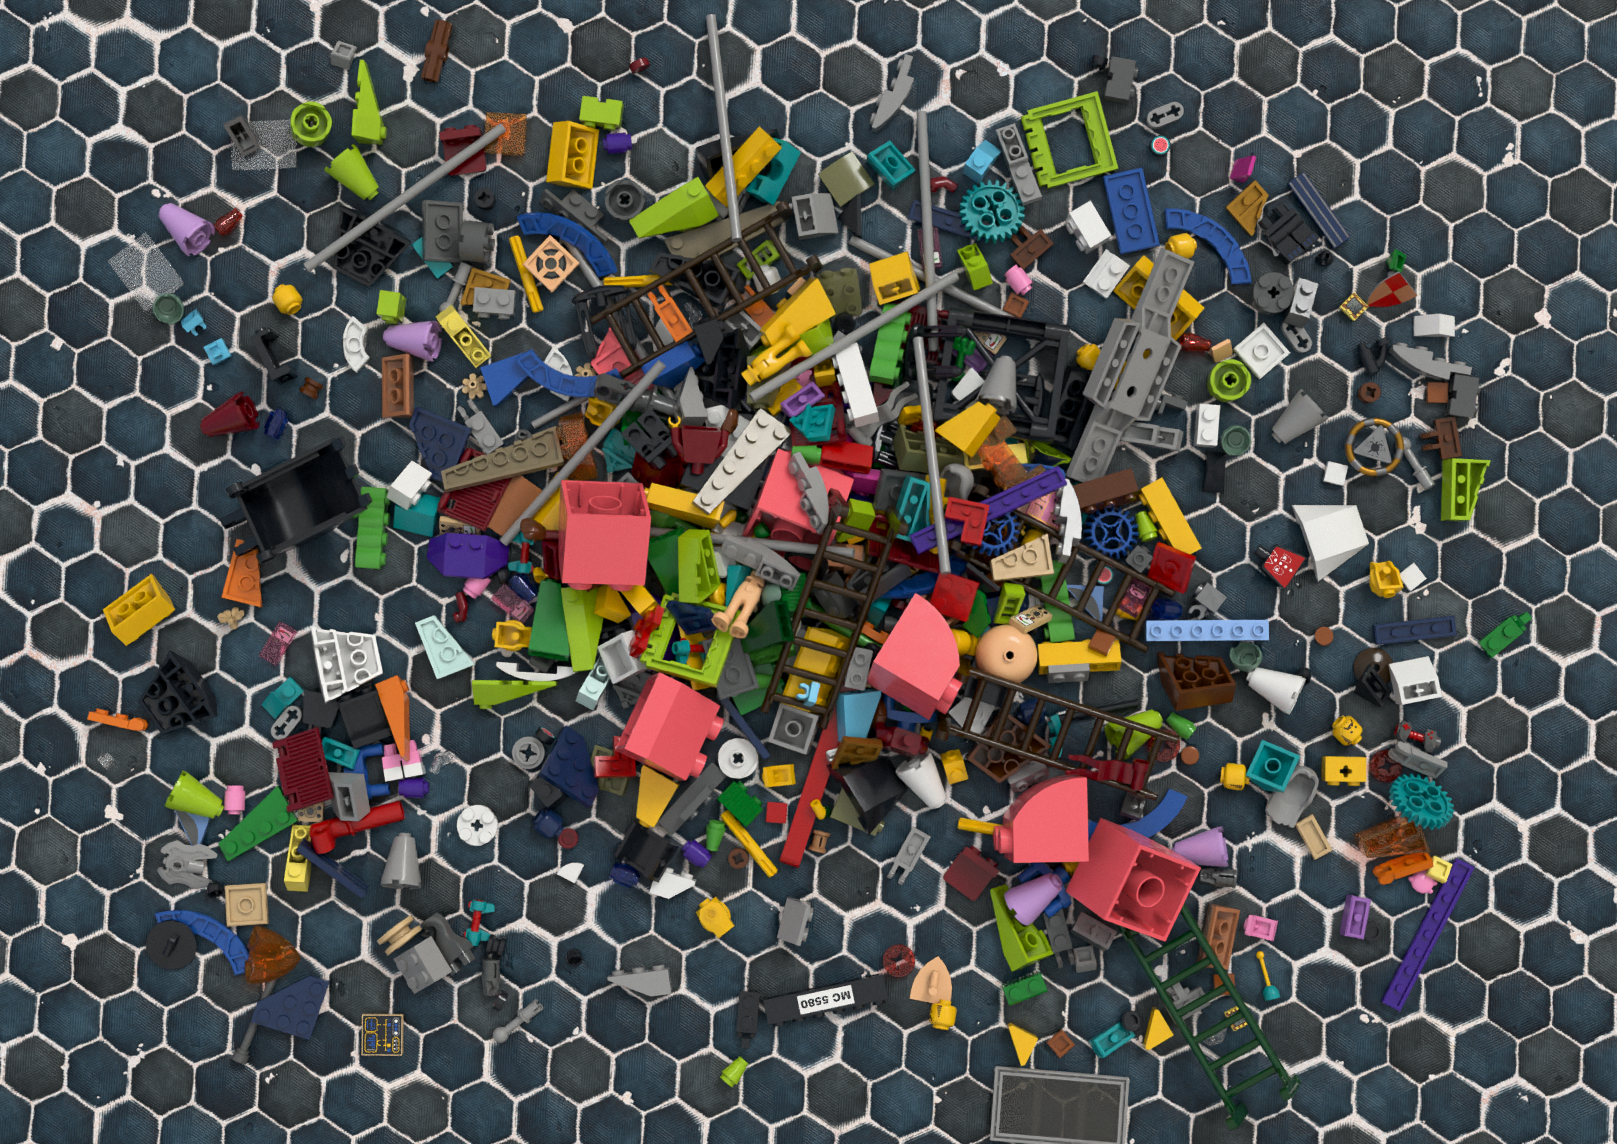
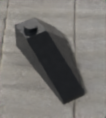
M777 129L765 131L772 138L780 139ZM753 133L730 137L732 156ZM720 140L696 147L699 165L707 183L723 167Z
M658 253L649 271L662 277L693 258ZM705 260L693 267L692 271L712 307L723 311L731 293L713 261ZM723 262L733 282L736 283L740 270ZM685 273L669 281V283L699 299Z

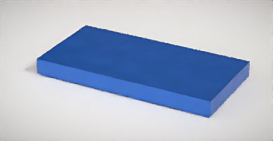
M1138 168L1103 176L1120 255L1159 247L1160 243L1143 169Z

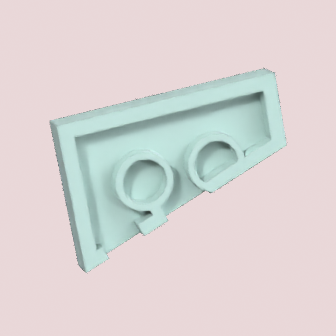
M435 615L415 623L436 679L476 665Z

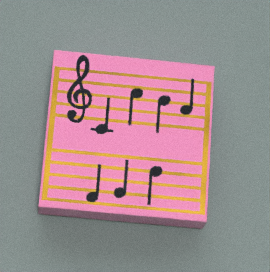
M1056 491L1031 502L1025 514L1059 531L1060 524L1055 523L1056 516L1053 515L1054 506L1056 503L1058 504L1059 497H1056Z

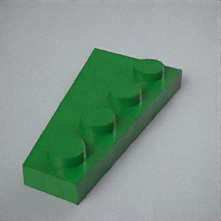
M277 786L218 843L227 861L235 859L299 821L294 811L287 812L286 806L290 804L287 797L284 796L281 786Z

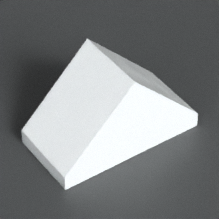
M1444 314L1414 316L1413 337H1455V316Z

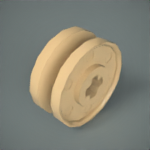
M412 915L400 921L377 940L379 945L387 941L391 944L385 950L387 956L402 947L422 930L420 925L412 929L409 928V925L414 920Z

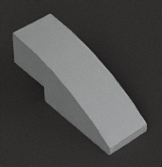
M1133 422L1123 431L1119 441L1180 452L1183 432L1179 429Z

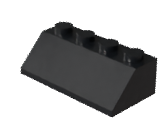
M1067 365L1063 376L1054 442L1050 445L1075 453L1095 406L1094 403L1083 395L1092 370Z

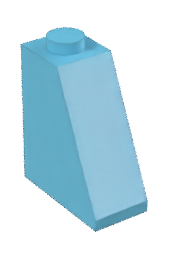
M985 140L976 147L965 163L963 174L977 184H980L1002 151Z
M869 688L839 693L836 701L838 741L841 742L843 736L867 737L881 697V691Z

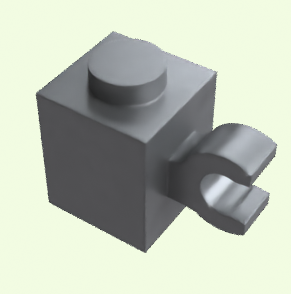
M1208 582L1203 585L1199 584L1193 592L1195 594L1193 600L1199 605L1191 606L1188 613L1191 614L1194 609H1197L1199 616L1196 619L1200 620L1203 618L1206 610L1212 614L1216 613L1227 597Z

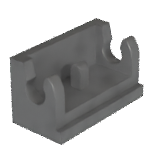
M1083 912L1077 915L1075 923L1068 932L1103 952L1108 950L1117 931Z

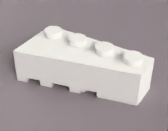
M856 342L837 352L835 357L831 358L834 369L838 368L839 374H837L839 386L844 388L842 392L844 403H848L850 409H847L849 420H854L855 427H860L878 422L879 416Z

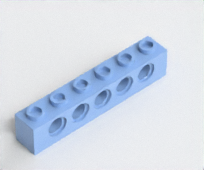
M1269 620L1145 621L1143 635L1144 641L1269 640Z

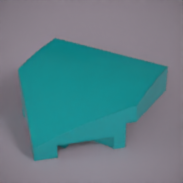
M808 403L805 411L797 417L793 416L789 421L807 440L812 442L829 441L835 408L833 404L812 408Z
M616 427L611 430L602 448L607 464V473L633 468L636 453L631 445L624 446L623 437L621 436L622 431Z

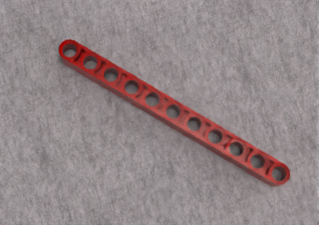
M843 682L840 692L858 689L844 687L845 682ZM836 704L827 729L822 730L779 861L799 868L816 817L810 803L816 799L821 802L830 775L826 765L831 763L826 758V752L838 748L840 741H838Z

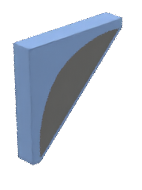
M1067 585V589L1079 602L1087 585ZM1095 586L1085 606V610L1094 619L1102 622L1104 586Z
M175 810L191 846L202 844L211 818Z

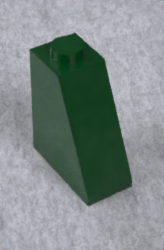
M771 601L747 625L749 628L748 634L745 638H741L744 653H758L795 641L787 601Z

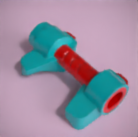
M520 532L512 541L522 545L521 560L508 563V568L517 573L530 574L534 566L532 562L528 561L530 546L535 545L536 540L525 539L524 534Z
M681 638L672 644V652L676 654V662L686 664L689 653L692 652L699 653L704 664L706 654L702 641L696 645L690 644L686 638Z
M473 899L468 905L470 911L473 912L472 925L464 932V938L469 940L473 946H479L480 940L488 941L491 935L479 928L481 914L494 912L495 905L493 903H486L483 900Z

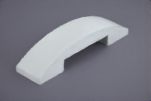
M496 663V666L504 672L532 681L559 680L578 673L573 672L572 667L557 666V674L519 672V663Z

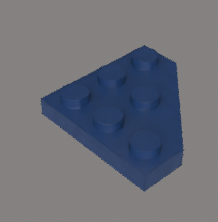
M416 406L409 427L412 433H414L417 446L422 458L425 459L428 471L432 473L431 478L443 482L441 471L459 464L472 428Z
M566 725L558 736L538 776L586 808H589L599 792L596 778H594V770L583 736Z
M308 975L302 980L259 1000L251 1022L310 1040L330 981Z

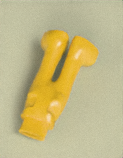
M789 323L785 326L783 338L759 354L752 361L751 366L747 365L748 369L741 374L751 387L757 381L761 383L762 380L774 375L796 358L809 357L812 355V352ZM799 341L787 353H785L779 358H776V356L784 349Z

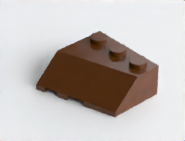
M1157 652L1161 684L1175 711L1233 702L1236 683L1221 657L1196 655L1195 658H1190L1178 653L1175 656H1166L1165 652Z
M1001 709L983 731L982 735L992 737ZM1008 714L999 740L1021 747L1027 727ZM1034 733L1029 750L1041 754L1052 746ZM975 742L964 757L998 783H1001L1032 761L979 742Z

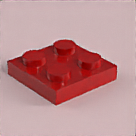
M1158 542L1155 546L1147 577L1184 594L1188 588L1196 556Z
M939 572L930 604L941 614L967 622L980 582L954 573L943 575Z

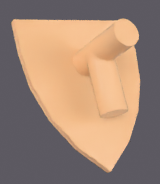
M939 956L929 961L920 969L914 979L909 999L929 1003H939V999L951 1001V978L946 965Z

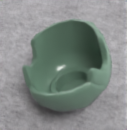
M163 293L157 296L153 302V313L159 321L173 325L181 320L184 314V305L182 300L175 294Z
M1239 425L1230 426L1223 431L1220 437L1221 447L1228 455L1240 456L1249 449L1251 435L1245 427Z
M773 582L765 586L761 594L764 607L771 601H781V586Z
M1240 642L1237 647L1230 649L1229 657L1235 668L1240 671L1249 672L1260 665L1262 652L1252 642Z

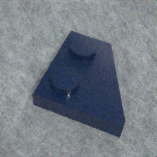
M670 600L666 605L686 635L718 629L712 623L711 619L714 614L710 608Z

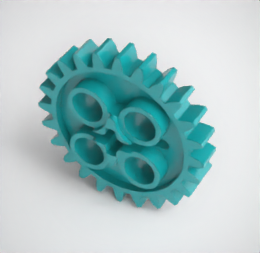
M988 180L987 185H984L981 181L979 188L973 185L972 191L967 190V196H963V203H960L959 209L961 211L959 216L963 217L961 224H966L965 231L972 230L971 237L977 234L978 241L984 237L985 243L992 239L993 243L996 244L997 238L1004 242L1005 236L1011 239L1012 233L1017 234L1018 228H1021L1025 217L1022 214L1025 207L1021 206V200H1017L1019 197L1018 193L1012 194L1013 187L1007 190V183H1004L1001 187L998 180L995 185H992L991 181ZM994 198H999L1002 202H996ZM975 204H981L983 208H977ZM1005 215L1009 217V219L1004 220L1001 218V216ZM987 221L991 225L986 226L982 224V222Z
M1412 773L1409 776L1403 774L1402 777H1398L1393 782L1389 790V799L1393 800L1391 805L1397 806L1395 811L1402 813L1401 818L1407 817L1408 823L1414 821L1416 827L1421 824L1423 829H1426L1427 826L1431 830L1435 827L1440 829L1441 826L1445 827L1449 823L1454 813L1452 809L1454 804L1450 803L1452 798L1446 797L1448 792H1442V786L1436 787L1435 781L1430 783L1427 777L1424 780L1421 779L1419 774L1416 778Z

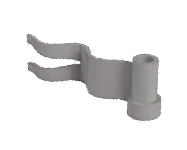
M908 382L893 389L887 402L877 406L878 422L855 427L854 421H851L846 425L845 429L854 439V443L871 446L872 440L870 437L877 428L886 422L896 419L902 407L918 397L914 393L900 399L891 411L896 396L910 385Z

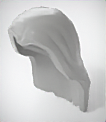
M957 463L945 466L939 476L940 478L948 479L944 496L967 500L974 484L972 471L968 467Z
M1298 765L1295 767L1284 793L1273 791L1266 805L1265 812L1268 816H1271L1275 823H1282L1285 826L1288 825V827L1294 828L1298 818L1311 804L1316 795L1319 779L1315 771L1307 766Z

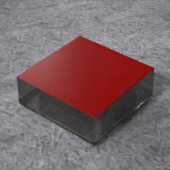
M767 802L766 822L786 824L788 803Z

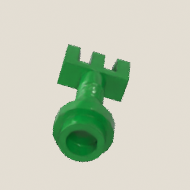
M955 337L952 347L958 350L955 366L963 367L966 354L970 356L974 353L976 342L971 340L969 343L968 338H963L962 340V337ZM963 371L962 375H960L957 378L950 379L954 381H961V378L964 377L965 372Z

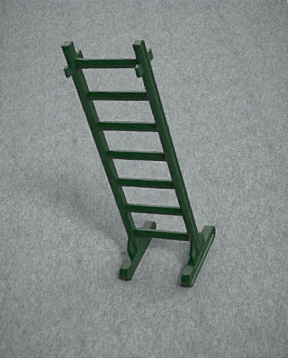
M1185 903L1180 913L1191 930L1146 956L1134 938L1140 932L1117 925L1225 1104V1108L1229 1113L1225 1121L1231 1131L1238 1128L1248 1114L1246 1105L1243 1102L1235 1105L1231 1097L1271 1075L1278 1073L1283 1083L1279 1089L1283 1100L1287 1101L1293 1098L1301 1085L1299 1077L1296 1073L1289 1076ZM1195 937L1207 957L1161 983L1150 963ZM1212 964L1223 984L1177 1010L1166 989ZM1228 991L1240 1011L1193 1036L1182 1016ZM1244 1018L1256 1038L1209 1063L1198 1043ZM1261 1045L1272 1066L1225 1090L1215 1070Z

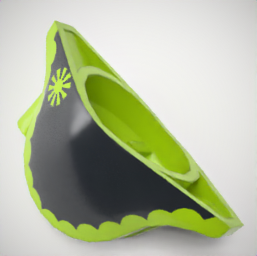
M1023 440L1026 445L1028 464L1056 467L1060 464L1069 463L1072 460L1069 456L1046 443ZM1039 468L1033 469L1038 473H1043Z

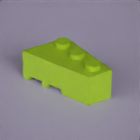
M1452 458L1442 461L1441 521H1469L1471 519L1478 499L1479 488L1484 482L1485 478L1483 477L1491 460Z
M689 529L678 537L679 602L700 603L721 585L710 530Z

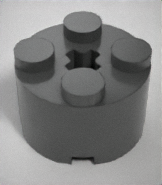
M617 180L606 190L605 206L614 220L620 223L629 224L630 219L646 209L647 204L644 192L634 181ZM622 199H629V204H623Z
M470 220L463 222L460 235H463L462 242H459L460 259L471 262L490 263V251H494L495 239H491L494 233V223Z
M1276 272L1267 273L1261 276L1251 287L1249 294L1250 302L1260 314L1274 316L1284 311L1291 304L1294 288L1290 278ZM1271 290L1276 295L1273 298H1271V295L1268 294V292Z

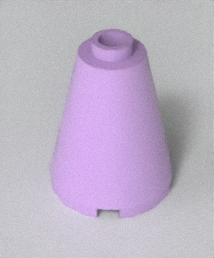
M173 203L165 204L159 210V219L187 256H190L189 254L191 253L193 255L199 254L210 244L211 240H209L211 234L214 235L215 227L209 221Z
M437 321L392 325L384 331L383 339L386 341L387 346L427 361H434L433 358L436 359L441 349L442 338H438V332H442V329Z
M1222 826L1176 842L1175 847L1171 848L1172 851L1196 865L1229 866L1226 861L1228 860L1226 840L1222 836V832H1224Z
M1048 873L1008 889L1004 894L1007 906L1010 910L1014 908L1017 913L1015 915L1017 920L1026 926L1030 925L1062 890V881L1058 875Z

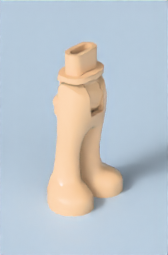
M752 571L750 576H747L741 583L725 612H716L711 619L712 623L719 630L727 632L738 608L743 605L741 613L729 630L730 635L736 638H745L749 631L746 625L747 621L759 602L762 590L765 588L764 582L766 579L755 575L756 571Z

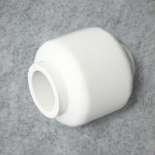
M768 264L760 266L770 285L781 280L776 267H769ZM754 273L753 280L757 291L760 292L764 289Z

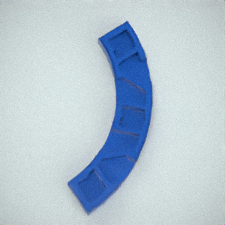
M1164 210L1166 230H1180L1194 234L1205 240L1218 252L1228 270L1230 285L1252 283L1248 262L1238 243L1221 225L1204 215L1202 216L1189 210Z
M525 213L517 216L524 235L551 234L560 237V239L574 247H578L594 268L597 277L613 274L618 271L613 259L602 243L579 224L567 218L549 213Z
M533 349L528 350L515 359L520 368L531 379L553 392L572 397L595 396L594 387L598 375L583 377L562 373L542 361ZM617 368L605 373L624 380Z
M954 555L949 557L951 573L959 576L966 571L968 562ZM929 571L914 576V579L903 580L879 598L904 599L912 598L915 593L919 596L934 591L939 573H930Z
M1168 788L1160 803L1149 814L1142 817L1139 821L1135 820L1120 826L1149 838L1161 831L1177 816L1188 796ZM1088 820V842L1098 824Z
M170 910L155 913L157 924L165 920H177L188 925L195 934H199L215 943L228 959L234 975L256 969L253 959L242 940L220 921L208 915L188 910Z

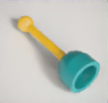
M1258 951L1256 957L1260 960L1267 985L1263 990L1264 1001L1279 998L1278 989L1270 984L1263 959L1264 953Z

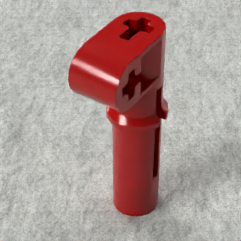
M398 800L370 808V812L359 821H341L338 817L311 824L309 835L315 852L323 854L331 851L335 847L336 838L350 834L356 836V833L405 820L401 801Z

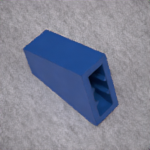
M686 340L644 364L641 368L644 374H646L660 360L666 367L651 384L673 389L683 381L690 367H693L695 370L705 361L700 344Z
M524 353L480 367L495 408L503 404L530 378L515 361L517 357Z

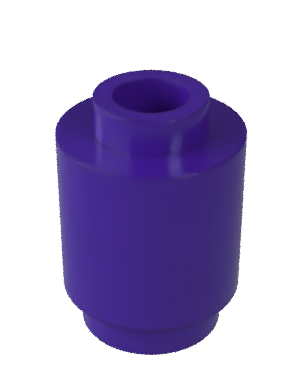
M626 132L607 134V138H603L604 151L608 150V154L628 153V150H632L631 134H626Z
M406 777L399 780V796H404V798H424L425 794H429V782H426L425 778Z
M694 839L691 842L687 840L681 848L683 851L682 856L696 867L700 866L703 868L712 857L708 853L709 850Z

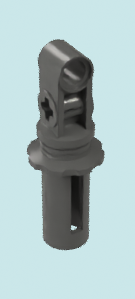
M604 373L596 378L594 395L599 400H604L618 406L622 402L620 401L621 398L623 400L636 385ZM653 385L651 390L646 389L629 408L630 412H638L640 414H644L651 408L661 421L668 423V418L670 417L671 423L676 424L674 408L677 400L658 394L657 385Z

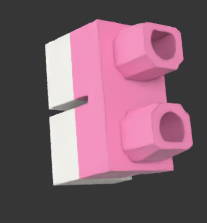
M410 740V761L407 762L398 754L396 743L384 745L385 757H382L385 782L426 774L421 750L417 749L415 740Z

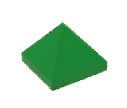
M1394 249L1386 260L1389 269L1402 273L1406 255Z

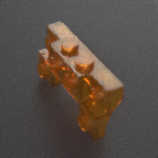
M1006 415L1001 417L977 450V453L982 458L984 468L992 472L995 483L998 487H1002L1004 491L1046 472L1040 464L1027 473L1006 444L1005 440L1017 432Z

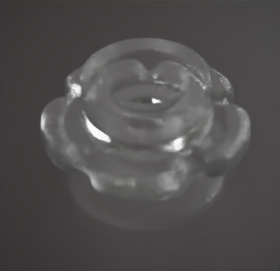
M107 752L105 754L99 753L100 756L96 760L107 771L111 767H115L113 764L115 760Z

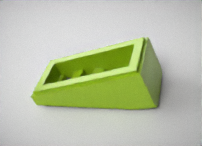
M766 240L752 251L760 266L764 264L770 266L780 258L771 240ZM768 248L773 255L770 257L765 249ZM762 253L766 261L764 262L758 254ZM745 257L736 265L747 280H751L754 272H750L745 265L748 262Z
M1004 583L995 612L994 623L1010 625V618L1018 614L1025 597L1023 585Z

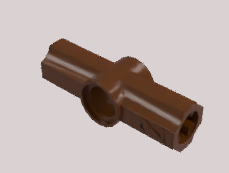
M435 20L431 39L428 40L425 48L426 59L421 74L423 80L439 83L443 63L446 62L449 53L448 43L453 27L452 23L444 20Z

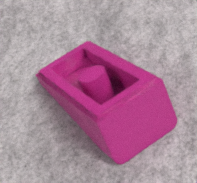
M1252 155L1235 160L1230 179L1241 183L1246 182L1252 174L1256 156Z

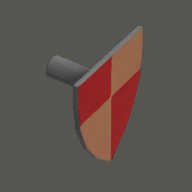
M1390 271L1387 273L1388 277L1373 289L1366 304L1372 307H1389L1406 302L1418 295L1399 271L1396 273Z

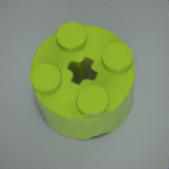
M313 101L305 102L296 107L292 112L290 120L292 137L304 146L314 147L322 145L330 134L332 119L326 108L320 103ZM309 121L313 122L312 127H308Z
M1234 359L1218 363L1211 369L1207 377V388L1210 395L1221 402H1233L1239 399L1248 391L1251 384V375L1242 362ZM1227 377H1230V381H1233L1230 385H1227L1225 381Z

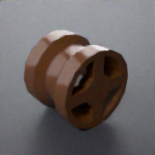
M306 376L304 379L305 384L299 388V391L317 400L318 392L324 386Z
M1368 382L1358 389L1357 396L1361 402L1370 404L1380 397L1381 390L1376 383Z
M734 848L728 856L729 864L736 869L745 867L749 859L747 851L743 848Z

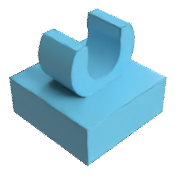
M197 309L180 321L182 327L187 332L191 330L195 336L198 335V332L195 330L197 325L206 329L202 315Z
M222 338L204 347L214 366L232 357Z
M812 681L809 685L805 683L799 684L798 688L804 689L805 695L797 694L796 698L804 700L803 705L812 707L817 701L820 683Z

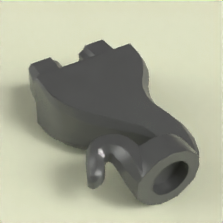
M438 912L421 924L429 931L421 933V936L424 938H429L430 936L433 939L436 938L435 943L452 970L450 972L451 976L463 969L457 960L458 958L464 967L476 959L470 950L474 947L472 943L466 938L456 935L445 917Z

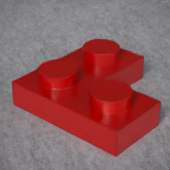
M949 497L945 518L965 522L961 536L962 543L981 546L990 505Z
M657 605L651 611H647L642 619L637 620L634 626L636 632L630 641V656L638 658L646 651L650 633L660 626L665 608Z
M614 736L612 738L613 756H595L593 758L594 778H633L636 776L635 760L615 751L621 736Z

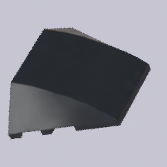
M340 205L339 224L337 225L338 239L370 217V215ZM380 221L335 253L334 269L371 287L412 242L401 231Z
M740 328L723 334V340L711 364L707 365L706 361H704L694 370L695 375L698 377L699 390L703 396L724 405L728 409H733L745 394L747 381L741 373L747 369V356H750V350Z
M172 650L168 651L165 661L159 666L157 674L149 682L138 700L161 734L218 716L216 696L193 663Z
M879 756L877 760L864 761L855 765H851V762L838 764V769H832L831 764L826 765L835 782H840L859 814L857 819L867 835L876 828L908 790L903 781L897 776L896 769L888 756Z

